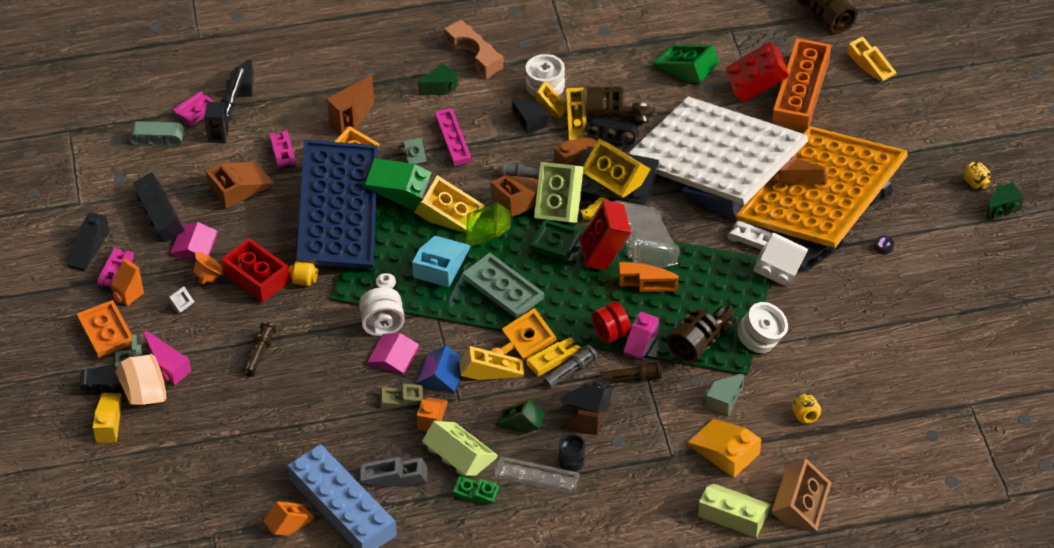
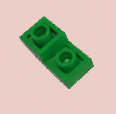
M459 476L452 496L476 503L493 504L500 486L481 478L478 483Z

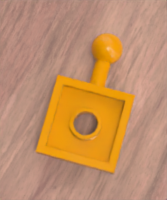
M534 308L502 328L503 333L510 342L502 348H493L490 351L505 355L515 349L523 361H525L557 339ZM527 331L535 333L531 338L524 337V334Z

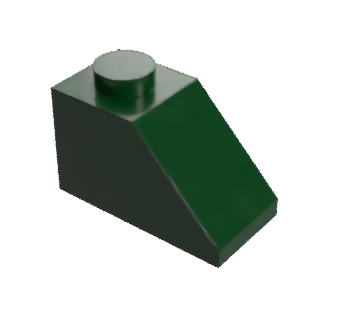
M442 63L418 80V93L420 95H447L459 86L458 72Z
M530 399L502 409L496 425L527 434L537 431L542 426L545 413Z

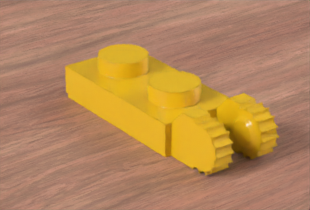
M567 338L528 358L526 365L539 377L569 360L573 354L581 352L582 348L578 345L572 347L574 340Z

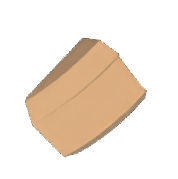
M154 355L130 356L120 362L115 372L130 404L144 405L164 402L166 400L162 373Z

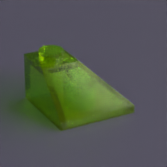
M497 202L467 213L466 244L471 247L497 238L511 228V211Z

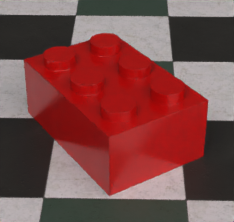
M772 41L767 42L725 67L732 91L743 103L789 77L782 54Z
M603 200L581 234L579 241L586 267L607 270L614 261L618 251L622 249L626 239L630 236L631 227L629 226L624 204Z
M250 238L221 258L223 274L262 303L291 282L289 266Z

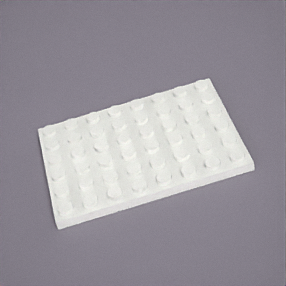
M687 97L628 154L659 159L657 175L745 205L808 141V138L805 134Z

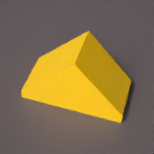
M544 81L535 93L536 102L547 111L549 116L559 119L566 111V103L549 83Z

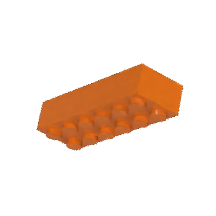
M796 38L787 66L789 77L782 82L773 110L772 124L803 132L809 128L830 61V44Z

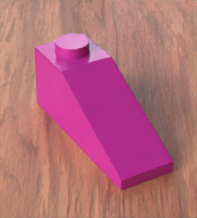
M148 331L144 332L146 346L149 353L156 357L163 380L175 386L191 372L189 358Z

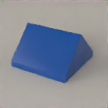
M447 345L428 353L416 385L455 393L461 378L459 364L461 357Z

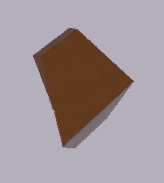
M581 408L576 416L559 428L598 435L604 411L597 413Z

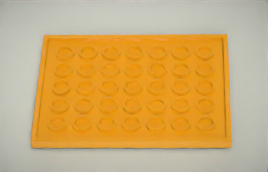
M809 126L804 132L807 135L808 141L793 157L826 167L828 182L826 184L784 185L769 180L736 214V219L743 223L836 248L907 158V150Z

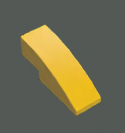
M863 36L849 43L845 51L868 74L881 82L896 75V71L876 46L872 48Z

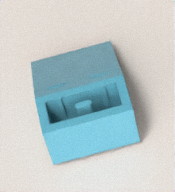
M434 236L416 254L412 262L413 277L449 287L467 255L470 245Z

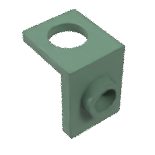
M422 138L406 140L401 143L405 148L408 163L418 164L426 162Z
M132 335V350L115 352V367L119 366L122 356H142V345L138 344L136 335Z

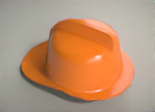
M203 252L195 253L196 262L193 273L199 277L198 280L202 285L206 281L213 283L220 275H223L221 265L214 258Z

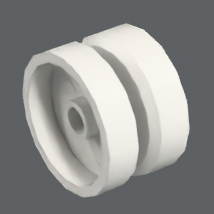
M543 54L532 57L527 62L526 90L530 95L536 98L535 93L544 81H547L558 95L563 92L565 88V68L561 59L553 55Z
M381 287L367 291L361 296L359 309L363 329L367 333L374 336H382L383 334L395 333L402 328L405 317L401 296L397 291Z
M765 302L756 303L738 323V337L748 349L756 353H766L771 351L787 333L788 323L783 312L776 306Z

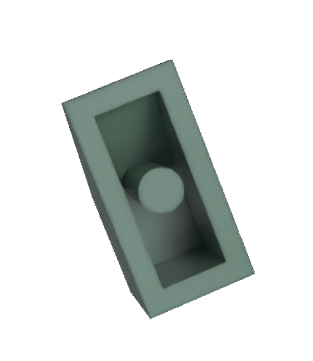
M738 374L714 381L712 387L707 388L704 395L706 408L728 416L743 389L744 375Z

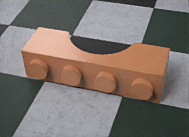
M460 20L444 28L445 42L455 51L469 50L477 54L475 57L476 70L485 79L503 71V56L497 53L489 43L487 44L479 34H476L469 25Z

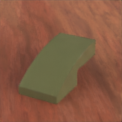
M402 384L401 389L381 387V408L409 407L419 405L423 400L422 385Z

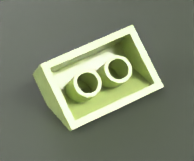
M540 162L534 218L577 223L583 176L582 166Z
M433 421L422 441L428 446L427 449L430 452L440 455L444 463L453 465L456 468V472L465 477L467 475L476 476L498 456L455 422Z
M712 484L707 486L699 501L698 517L757 538L772 504Z

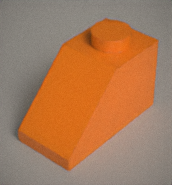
M125 258L111 285L114 299L119 303L122 302L129 306L144 293L139 267Z
M430 397L423 399L417 413L418 430L428 432L433 421L442 422L448 401Z
M276 501L263 521L272 534L290 535L313 521L315 517L304 504Z

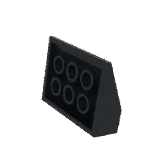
M587 146L580 166L583 167L594 147ZM625 153L650 168V171L642 185L624 198L583 173L580 199L595 201L599 197H605L611 202L624 204L625 208L647 212L659 159Z

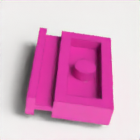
M200 91L174 108V115H178L182 121L189 126H193L204 118L207 102L215 101L207 95L204 96Z

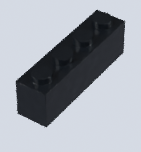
M152 172L133 183L136 189L134 194L139 201L142 200L140 206L145 213L148 212L149 215L146 217L150 224L155 226L152 229L158 238L162 237L167 242L185 231L164 189Z

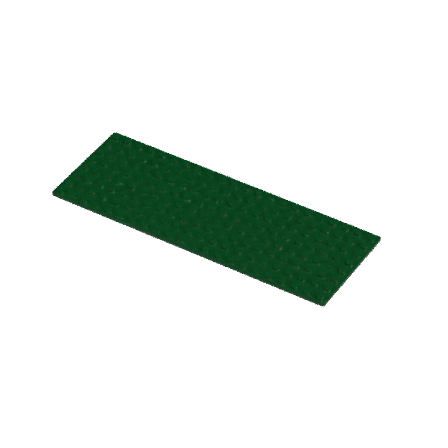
M376 193L373 269L343 267L332 293L333 301L359 306L361 296L367 291L379 288L376 284L377 277L388 273L395 277L396 283L393 290L397 291L401 296L404 314L503 332L502 328L515 321L516 318L463 279L462 275L464 271L491 253L544 292V299L527 312L534 308L556 336V342L572 338L574 345L583 347L590 345L594 349L624 354L629 335L605 344L597 335L591 317L594 310L601 307L605 308L606 305L616 301L621 304L627 313L631 328L640 312L659 318L658 334L644 358L747 376L750 372L754 351L748 349L738 337L737 327L740 320L754 304L766 303L771 279L753 271L758 258L755 255L630 234L626 239L622 249L618 251L614 261L607 270L586 267L579 238L587 226L553 221L580 230L578 239L564 261L530 250V244L545 219L524 215L511 217L507 212L482 209L470 233L467 234L431 223L414 213L415 210L413 211ZM434 236L470 245V249L449 287L413 277L412 262L416 254ZM619 262L646 264L670 271L679 277L678 291L639 292V286L620 287ZM732 305L735 323L725 332L720 330V336L696 362H684L672 353L667 344V337L691 311L700 309L712 315L721 306L726 308ZM527 331L524 336L533 337L535 333Z

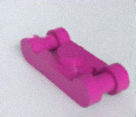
M287 130L281 131L282 133L279 134L270 133L269 138L278 169H283L284 166L289 165L291 167L296 166Z
M114 248L98 278L97 286L102 288L107 286L112 289L111 284L122 261L126 258L132 262L134 253L131 251L122 252L121 249Z

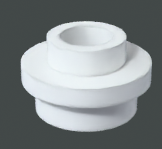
M388 273L381 274L376 279V284L379 288L393 289L396 283L395 277Z

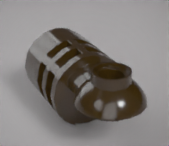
M797 0L802 6L810 5L811 12L834 34L846 32L853 26L858 16L857 9L848 0Z
M587 86L586 121H590L592 118L623 121V117H632L633 123L644 124L649 122V117L654 114L656 108L650 107L648 103H633L632 106H623V87ZM603 98H607V110H603Z
M732 305L726 308L721 306L712 315L700 309L691 311L667 337V344L672 353L684 362H696L720 336V330L725 332L735 323Z

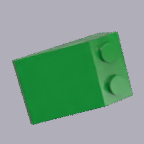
M671 45L653 62L654 67L686 82L695 83L704 81L705 77L713 72L714 68L719 64L713 45Z
M374 158L364 187L414 211L423 199L431 172L416 164Z

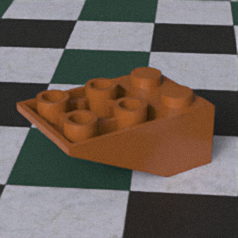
M371 75L327 98L329 125L340 135L349 126L356 129L373 105L374 92Z
M257 162L221 163L206 170L208 187L226 208L274 186V182Z
M506 175L490 182L492 201L511 217L529 209H534L539 179Z

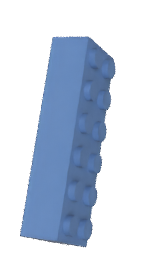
M321 444L287 465L289 480L354 548H379L397 536L396 521Z

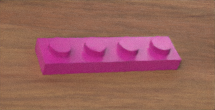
M453 109L436 111L435 118L453 165L471 163V155Z

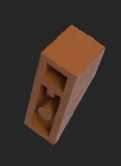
M581 138L567 140L554 148V163L580 166L587 146L594 147L598 139Z
M791 157L770 179L784 185L826 184L828 182L826 167L795 157Z

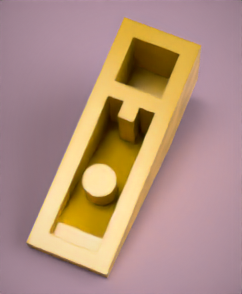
M566 88L569 140L587 138L584 131L586 126L584 88Z
M469 346L459 360L461 376L476 380L524 376L522 359Z
M102 393L95 411L93 424L96 443H117L122 393Z

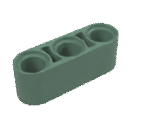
M139 121L132 125L129 140L137 146L178 147L182 143L184 127L179 123Z

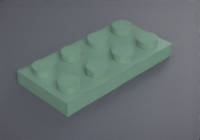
M491 253L462 273L463 279L516 319L544 299V292Z

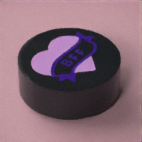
M880 236L876 239L875 250L878 253L889 254L893 251L894 240L892 238Z

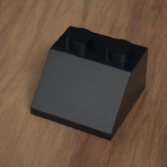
M603 379L592 380V382L586 383L562 396L560 401L599 413L608 409L614 386L608 385L609 381Z

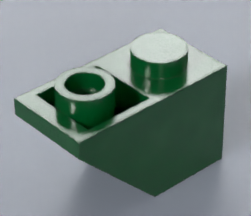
M1013 182L996 187L988 206L987 220L1016 213L1022 209L1024 197Z

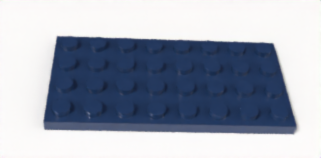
M304 139L297 262L312 263L313 265L373 269L376 192L365 188L364 184L374 158L378 159V145Z

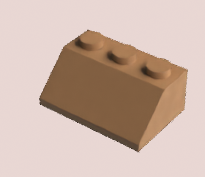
M806 458L787 464L772 513L786 525L813 532L817 531L832 482Z

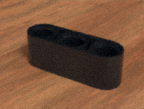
M592 118L584 128L585 134L590 138L623 145L633 144L639 136V129L635 125L602 118ZM591 125H595L598 131H594ZM608 128L615 130L616 134H611ZM626 132L632 133L633 138H629Z
M843 239L836 248L806 241L801 245L808 250L800 267L804 271L812 269L835 253L841 247Z
M117 367L84 369L80 372L79 392L84 395H102V393L125 394L115 372Z

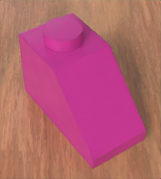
M640 312L632 325L624 354L639 360L643 359L658 334L659 318Z

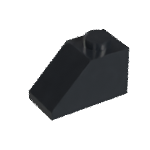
M249 59L238 66L243 68L245 73L236 98L253 97L252 59ZM234 70L230 72V80ZM237 79L235 80V83H234V86H233V88H232V91H234V88H235ZM227 80V81H226L227 89H228L230 80Z
M516 97L511 98L512 112L527 134L547 127L548 113L539 103Z

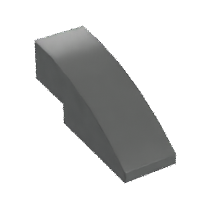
M400 457L361 464L360 482L376 486L426 484L427 466L422 458L402 461Z

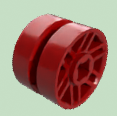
M615 301L606 305L605 308L601 307L592 312L591 317L595 331L605 344L630 334V321L620 303Z

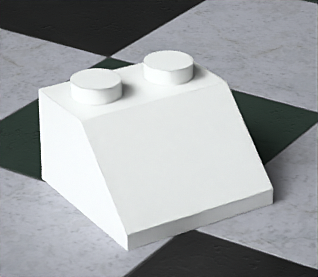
M773 233L759 253L753 271L788 287L794 279L808 249Z

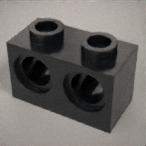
M207 102L204 120L208 143H226L229 131L225 102Z

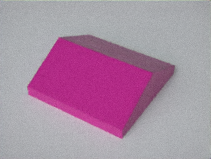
M199 222L183 225L185 231L177 235L170 253L171 256L196 259V252L210 255L217 236V230Z
M401 333L383 334L367 365L404 375L419 348V344Z

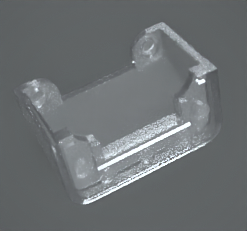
M618 200L613 201L624 204L628 215L631 234L626 239L625 244L628 248V256L633 259V263L646 264L658 268L678 264L679 247L677 244H674L661 220L659 210H656L653 206Z

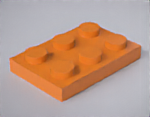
M113 300L77 313V318L98 358L132 346V334Z

